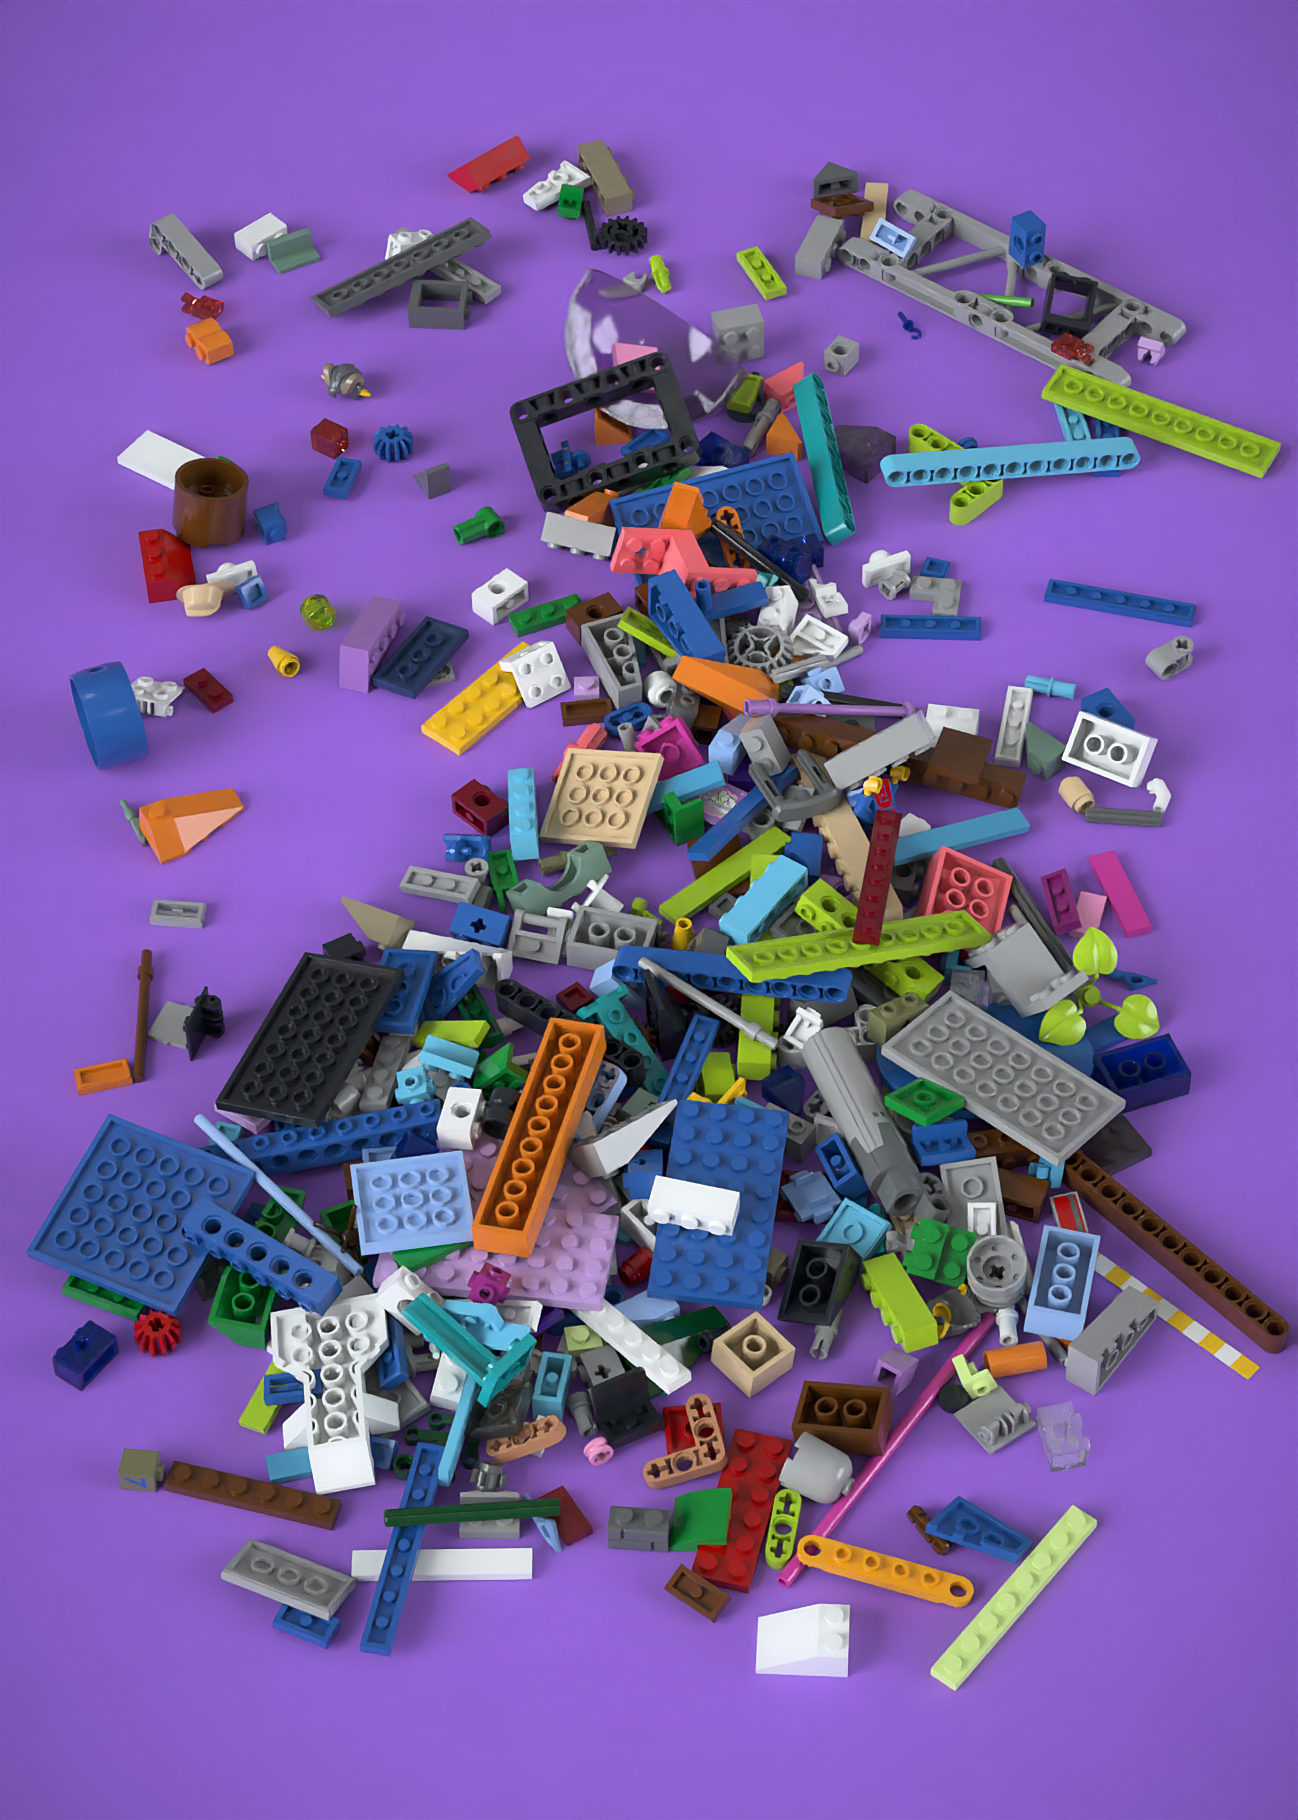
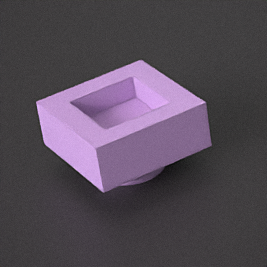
M862 612L857 619H853L848 629L850 645H861L871 633L870 614Z
M599 676L574 677V701L600 699Z

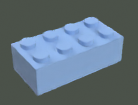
M1044 1225L1024 1332L1074 1341L1083 1332L1101 1236Z

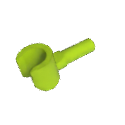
M635 898L630 910L631 915L657 919L658 925L661 927L664 921L646 910L647 902L642 898Z

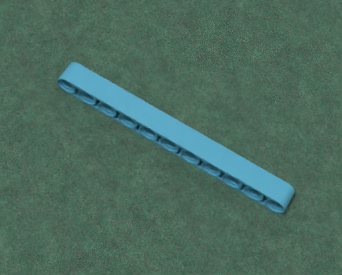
M1117 437L894 454L884 457L880 463V468L889 486L905 487L1131 469L1140 462V455L1131 438Z

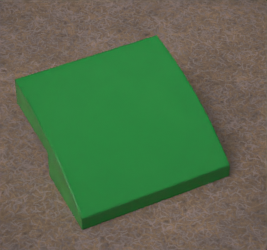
M731 1488L699 1490L675 1498L669 1551H697L699 1545H726L732 1503Z

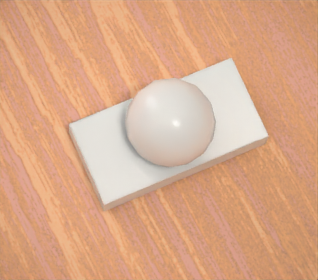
M885 550L875 551L871 554L869 563L862 565V584L865 588L878 585L879 581L888 579L892 576L893 571L898 568L909 574L911 555L907 550L894 555Z
M253 560L238 565L228 562L222 564L217 572L206 575L208 583L229 581L236 587L257 575Z

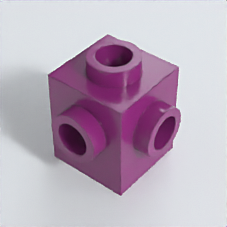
M485 1262L480 1272L474 1270L467 1284L471 1288L467 1298L471 1299L473 1303L482 1304L486 1302L493 1306H496L498 1302L503 1304L511 1288L506 1286L511 1274Z

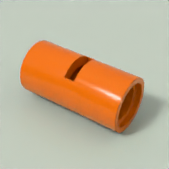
M1042 1341L985 1350L983 1353L985 1369L989 1370L993 1378L1047 1369L1046 1351Z

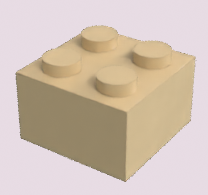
M755 1311L713 1341L710 1361L745 1395L751 1398L792 1368L796 1348Z

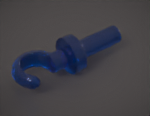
M902 311L898 312L897 315L903 322L902 327L904 330H909L910 333H917V336L912 335L911 338L914 340L919 339L922 336L921 331L913 327V321L908 320Z

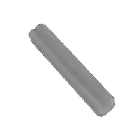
M820 654L774 668L769 677L773 680V683L777 684L806 675L807 671L819 666L825 669L829 664V659H826L824 654Z

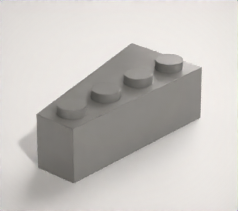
M624 613L581 625V646L617 710L635 702H642V682L632 635L617 627Z
M1128 1286L1122 1293H1118L1112 1303L1068 1346V1356L1064 1363V1366H1066L1065 1379L1095 1396L1156 1320L1158 1301L1131 1286Z

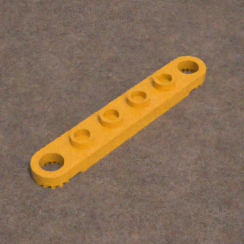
M817 1535L804 1536L798 1543L797 1557L800 1562H803V1565H808V1567H817L825 1572L938 1604L939 1602L954 1606V1608L966 1607L972 1600L974 1592L972 1583L967 1578ZM807 1545H815L820 1550V1553L816 1556H810L804 1549ZM961 1586L966 1591V1595L956 1597L951 1594L950 1588Z

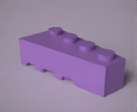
M378 596L372 597L340 644L339 688L368 694L373 684L372 677L380 669L399 627L403 625L405 613L402 611V601Z

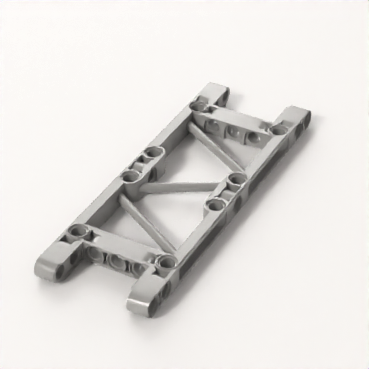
M908 189L893 203L895 211L902 219L916 225L908 232L916 237L917 240L906 259L889 249L885 250L863 238L856 237L849 239L837 250V256L843 264L1055 370L1063 364L1127 388L1132 383L1130 375L1123 367L1107 360V358L1131 335L1136 333L1142 337L1162 342L1164 346L1170 347L1186 334V326L1180 319L1045 253L1043 262L1024 269L1009 255L1010 236L912 189ZM951 235L984 250L909 270L915 264L918 265L920 259L927 253L933 252L935 246L942 240L945 241ZM998 257L1006 261V269L1008 270L1005 296H1014L1017 276L1020 278L1024 277L1047 290L1052 272L1062 271L1072 276L1087 277L1092 281L1098 282L1094 303L1096 307L1093 309L1092 317L1111 313L1069 350L1037 334L1041 332L1039 331L1040 322L1024 327L1013 322L1012 306L1003 305L1002 307L969 290H959L954 293L924 278V276ZM1054 289V293L1062 292V290ZM1074 294V295H1076V296H1078V297H1080V298L1086 300V297H1087V296H1083V295H1079V294ZM1084 310L1064 315V317L1082 320Z

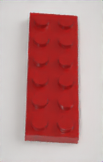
M735 1428L727 1453L728 1461L722 1470L717 1488H731L732 1491L726 1545H699L691 1569L714 1586L749 1593L771 1520L775 1496L780 1490L781 1481H779V1477L792 1450V1440Z

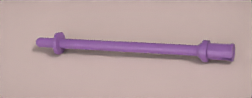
M767 698L766 700L746 699L743 705L746 716L770 714L772 718L778 713L899 716L904 719L919 710L926 717L928 707H914L913 702L906 700L902 706L778 703L774 698Z

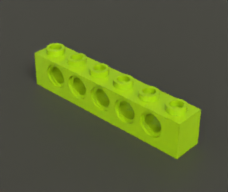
M821 878L801 895L794 909L798 915L820 932L854 927L858 910L855 905ZM919 956L908 957L905 960H889L880 964L870 963L862 965L898 995L903 996L913 992L926 1003L937 994L945 979L943 975Z

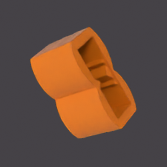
M210 317L186 327L187 334L185 335L187 345L190 348L193 347L198 358L204 360L208 365L234 355L233 343L230 337L220 328L214 318Z

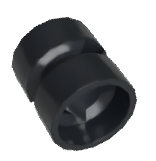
M498 1087L492 1091L487 1105L488 1108L481 1122V1129L487 1135L499 1140L505 1139L521 1093L507 1087Z

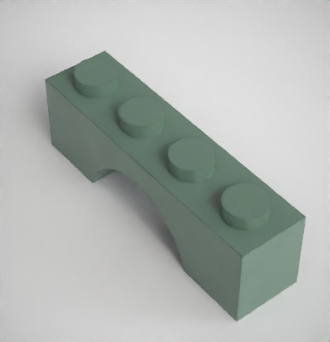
M587 840L567 853L565 872L555 884L544 887L539 882L525 879L506 891L514 913L518 908L525 910L526 913L543 916L547 913L548 907H562L569 898L581 895L584 889L587 888L586 885L590 880L593 879L598 883L605 874L612 872L602 844Z

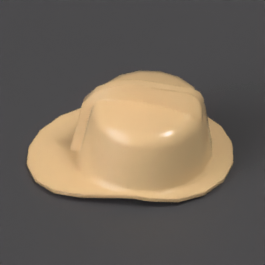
M229 581L188 585L180 588L176 593V597L184 603L187 616L206 617L214 614L220 608L221 601L235 593L236 587Z

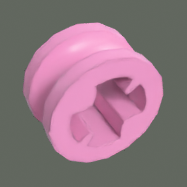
M604 1437L593 1439L583 1450L584 1455L589 1458V1462L593 1466L606 1463L613 1455V1449L608 1445V1441Z

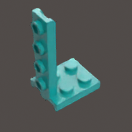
M623 983L609 994H604L587 1007H582L575 1015L588 1023L595 1024L599 1022L600 1025H604L606 1033L642 1053L645 1063L646 1080L641 1084V1088L659 1098L668 1074L621 1003L629 993Z
M423 1292L401 1312V1315L482 1386L477 1401L485 1408L490 1404L492 1398L499 1392L502 1393L509 1386V1382L516 1375H521L524 1372L537 1342L528 1333L521 1340L518 1338L514 1339L507 1347L506 1355L502 1358L496 1357Z

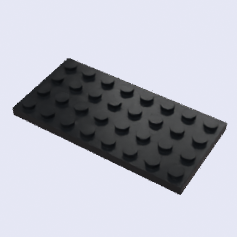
M305 952L216 1099L217 1109L318 1129L405 978L404 970Z

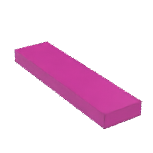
M1114 850L1089 856V864L1105 896H1107V901L1125 937L1129 938L1151 932L1152 925Z

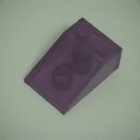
M837 425L834 428L843 472L865 484H868L882 471L880 463L884 457L896 454V436L878 427Z

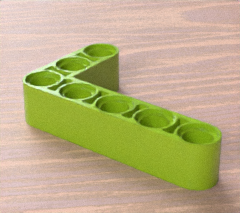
M914 424L909 428L908 450L910 453L964 449L927 425ZM1004 479L958 482L964 487L950 498V522L959 526L966 525L998 501L1003 494Z

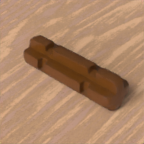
M914 1505L906 1513L907 1518L912 1524L915 1523V1528L929 1544H932V1548L937 1554L946 1555L952 1549V1543L925 1533L927 1523L932 1519L926 1517V1512L920 1506Z

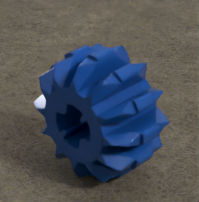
M388 424L387 428L380 427L379 432L374 433L373 449L380 460L386 459L388 463L392 460L399 462V459H407V456L412 454L413 436L407 427L400 428L399 424L395 426Z

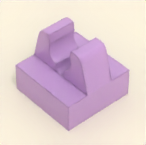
M1140 337L1138 343L1139 362L1143 363L1144 358L1149 355L1152 357L1150 361L1151 366H1156L1159 360L1164 357L1166 351L1164 344Z

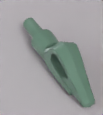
M126 799L120 800V804L125 811L124 816L133 827L142 845L145 846L146 837L142 830H140L139 818L135 810L130 808Z

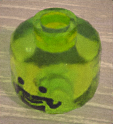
M310 595L304 599L300 606L301 617L311 630L322 631L328 629L336 619L335 608L324 595Z

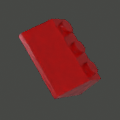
M516 135L447 175L469 193L477 189L480 193L491 187L489 182L494 179L498 183L507 178L508 171L512 170L515 173L525 167L524 162L531 158L519 136Z
M163 528L138 532L149 604L178 600L176 593L180 588L196 585L190 545Z

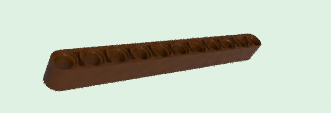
M1075 1151L1065 1160L1061 1181L1073 1192L1077 1191L1078 1196L1264 1351L1271 1354H1279L1284 1351L1289 1325L1283 1317L1081 1151Z

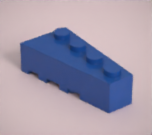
M673 569L648 579V615L681 657L689 656L724 663L726 656L725 646L718 640L677 571Z

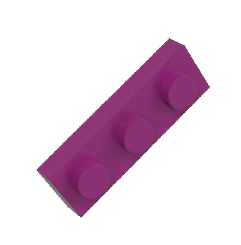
M1064 868L1041 876L1056 935L1058 936L1081 928L1079 913L1066 869Z

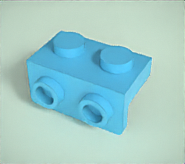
M428 1035L418 1061L423 1062V1067L427 1070L438 1073L439 1068L450 1071L448 1077L464 1082L465 1077H472L479 1052Z

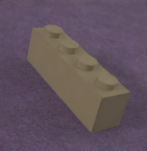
M603 139L577 145L578 164L584 173L591 176L592 185L590 186L606 216L633 211L632 201H635L633 188H629L625 174H621L619 163L617 160L614 161L611 148L606 146Z

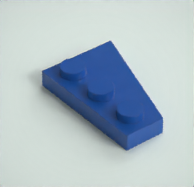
M472 948L433 975L419 1016L420 1028L424 1021H442L484 974L480 952Z
M957 1496L927 1523L925 1533L1015 1564L1031 1549L1033 1544L1032 1539L961 1496Z

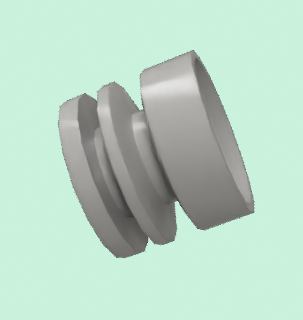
M990 1235L980 1239L971 1247L967 1256L968 1288L973 1298L988 1308L1005 1309L1015 1305L1024 1296L1028 1287L1027 1257L1023 1248L1014 1239L1003 1235Z

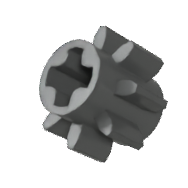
M482 1460L480 1467L474 1466L472 1469L470 1482L476 1483L475 1490L497 1492L498 1489L503 1490L505 1488L508 1474L502 1473V1464Z

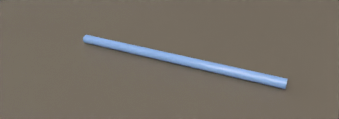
M198 1114L195 1117L194 1122L238 1165L255 1171L254 1180L354 1276H359L363 1272V1267L347 1252L342 1254L340 1252L341 1246L325 1231L314 1227L313 1222L315 1221L203 1114Z

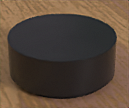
M957 1384L946 1385L939 1393L941 1409L947 1413L954 1414L968 1405V1392L964 1387Z

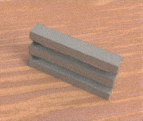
M154 899L149 917L150 925L202 929L207 906L206 903Z

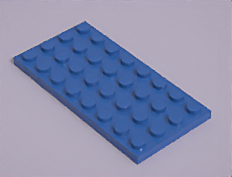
M793 452L679 482L700 489L704 500L703 507L707 508V517L711 518L712 523L715 521V516L720 508L724 506L734 508L738 513L745 540L767 558L820 545L824 542ZM674 483L609 500V508L618 535L620 536L622 527L658 529L661 515ZM724 514L721 520H725L727 526L729 527V523L732 518H728L726 514ZM709 530L706 536L696 541L705 558L715 562L719 567L727 568L720 540ZM641 548L638 552L635 553H642L646 548ZM736 553L734 566H741L744 563L739 562L738 553ZM632 573L636 587L648 583V579L658 576L657 574Z
M678 1099L666 1177L740 1192V1207L732 1236L725 1234L715 1235L710 1231L700 1229H686L681 1225L671 1223H658L647 1297L762 1311L790 1112Z

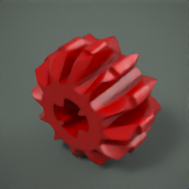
M150 1309L148 1316L140 1314V1322L134 1323V1341L140 1347L142 1353L150 1352V1355L154 1358L157 1353H161L165 1357L167 1350L176 1351V1344L181 1343L182 1340L181 1322L176 1317L171 1316L170 1313L166 1314L162 1310L155 1313Z

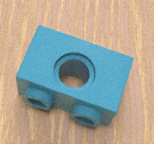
M543 1351L532 1397L533 1419H537L538 1415L545 1417L554 1415L562 1422L572 1380V1355Z

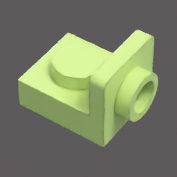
M963 1354L952 1358L961 1383L972 1400L979 1396H984L998 1387L988 1369L979 1372L975 1363H968Z

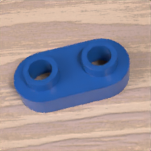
M635 702L613 711L604 718V730L610 736L620 737L617 728L626 722L632 724L634 731L644 727L648 716L652 715L651 707L643 702Z

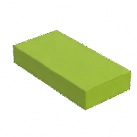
M741 372L727 401V409L749 414L764 384V377Z

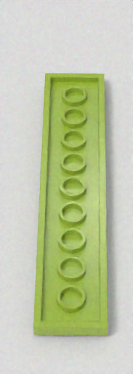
M1063 364L1056 370L1041 394L1042 399L1259 478H1263L1281 448V443Z
M965 910L883 922L879 946L852 942L854 927L727 946L726 957L750 982L761 983L764 980L776 978L786 979L789 976L801 974L810 975L814 972L835 971L839 968L859 967L870 963L880 964L895 959L905 960L908 957L920 955L930 956L933 953L954 952L964 948L973 949L982 946L987 941L990 942L991 934Z

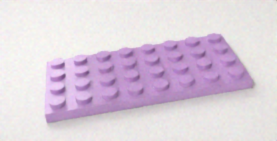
M470 1201L473 1221L481 1203L479 1201ZM548 1209L530 1258L475 1250L474 1244L447 1255L446 1258L427 1268L423 1267L413 1273L433 1291L439 1293V1295L467 1298L471 1290L467 1284L474 1270L480 1272L485 1262H488L511 1274L506 1285L511 1290L505 1300L538 1301L542 1306L600 1312L620 1224L619 1216ZM393 1252L379 1254L372 1280L373 1288H380L381 1283L400 1268L393 1260Z

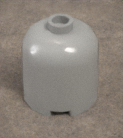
M805 1431L794 1445L799 1448L794 1459L792 1460L788 1457L779 1477L780 1484L816 1502L831 1504L838 1500L841 1494L847 1496L855 1481L850 1478L853 1469L852 1462L845 1453Z

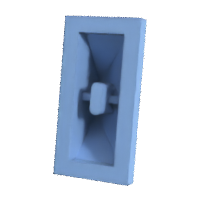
M882 218L879 219L870 236V239L905 259L917 240L912 234Z

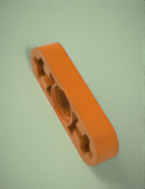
M729 506L720 508L715 516V520H720L727 526L726 521L721 520L723 515L726 514L728 518H732L729 523L730 529L745 540L736 510ZM720 540L727 568H739L737 565L734 566L736 561L735 554L737 552ZM738 554L739 562L744 563L742 568L749 569L751 563Z

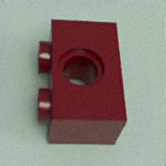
M471 780L451 795L453 813L480 834L492 837L509 824L508 802L503 798H499L491 792L488 786L482 785L477 780Z

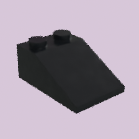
M645 969L643 974L648 1028H654L656 1048L661 1061L676 1059L689 1028L685 1006L680 1007L677 997L649 969Z
M798 1239L777 1319L785 1322L831 1327L855 1286L862 1257L850 1244Z

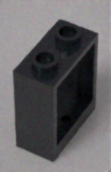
M1053 271L1047 285L1039 331L1079 341L1084 338L1090 330L1098 282L1092 281L1087 277H1076L1066 272ZM1054 289L1087 296L1082 321L1050 313Z

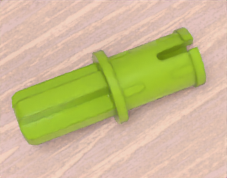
M654 255L649 259V265L652 269L651 277L656 282L658 290L665 294L671 290L669 270L664 265L663 257Z

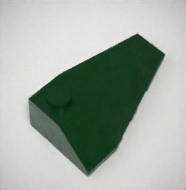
M712 1305L640 1329L684 1367L691 1369L697 1363L696 1359L703 1352L697 1344V1338L700 1336V1333L705 1330H715L725 1324L729 1327L730 1323ZM616 1350L625 1372L636 1368L634 1364ZM646 1376L651 1401L665 1391Z

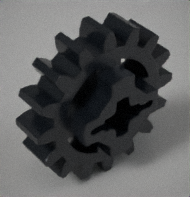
M617 216L615 220L609 218L608 223L603 222L602 228L598 229L599 244H602L603 250L608 249L609 254L614 251L617 252V256H620L622 252H625L627 256L631 251L638 253V248L644 249V244L648 242L647 227H644V222L638 223L636 217L632 220L629 219V216H626L624 219Z

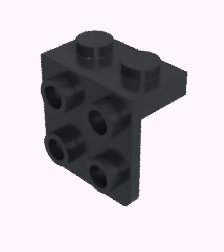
M636 1367L591 1388L598 1431L602 1437L606 1438L608 1445L613 1450L665 1428L664 1419L650 1401L646 1372L642 1367Z

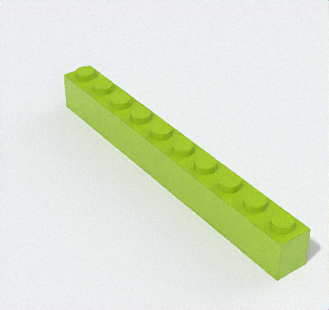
M752 854L750 887L755 879H759L765 873L767 866L771 862H775L780 855ZM771 927L757 942L777 939L769 933ZM742 994L740 1017L750 1023L754 1021L763 1027V1031L778 1040V1032H773L774 1027H779L780 1011H775V1006H780L781 998ZM740 1029L737 1079L742 1077L746 1080L770 1081L771 1070H776L777 1053H772V1049L760 1041L751 1040Z

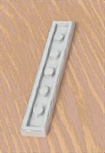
M532 1548L420 1549L412 1581L532 1579ZM353 1550L351 1577L355 1578L356 1582L378 1581L387 1550Z

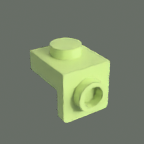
M587 1324L564 1328L567 1352L572 1357H577L580 1353L607 1345V1341Z

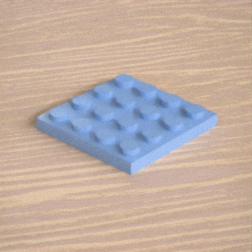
M462 1150L350 1165L355 1205L358 1206L356 1216L362 1256L473 1241L471 1229L473 1214Z

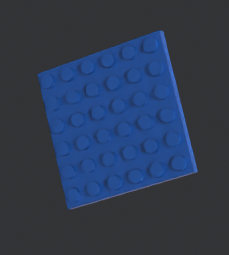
M108 1114L26 1253L28 1257L176 1317L212 1255L205 1246L201 1244L196 1246L187 1240L181 1222L201 1197L206 1198L235 1216L255 1181L256 1172L125 1119ZM219 1229L214 1230V1231H212L210 1234H215V1233L219 1232L220 1230H219Z

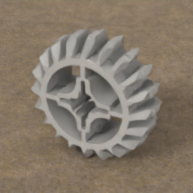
M758 621L756 626H752L749 623L747 629L740 627L739 633H733L732 640H728L727 643L729 664L759 669L769 675L772 673V669L793 663L794 648H792L791 638L788 637L786 630L781 631L779 625L772 628L770 622L762 625ZM746 648H748V649L745 651V654H743V655L741 656L742 652H743ZM779 650L778 654L774 658H772L775 655V652Z

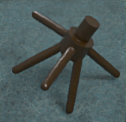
M354 1204L352 1206L348 1227L343 1232L319 1222H313L314 1227L339 1237V1242L342 1246L340 1252L344 1254L347 1249H350L354 1260L363 1267L356 1248L360 1244L358 1227L354 1228L357 1205ZM363 1267V1272L360 1275L365 1280L367 1275Z

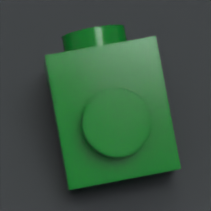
M569 184L561 185L557 209L558 216L568 220L579 219L583 187Z

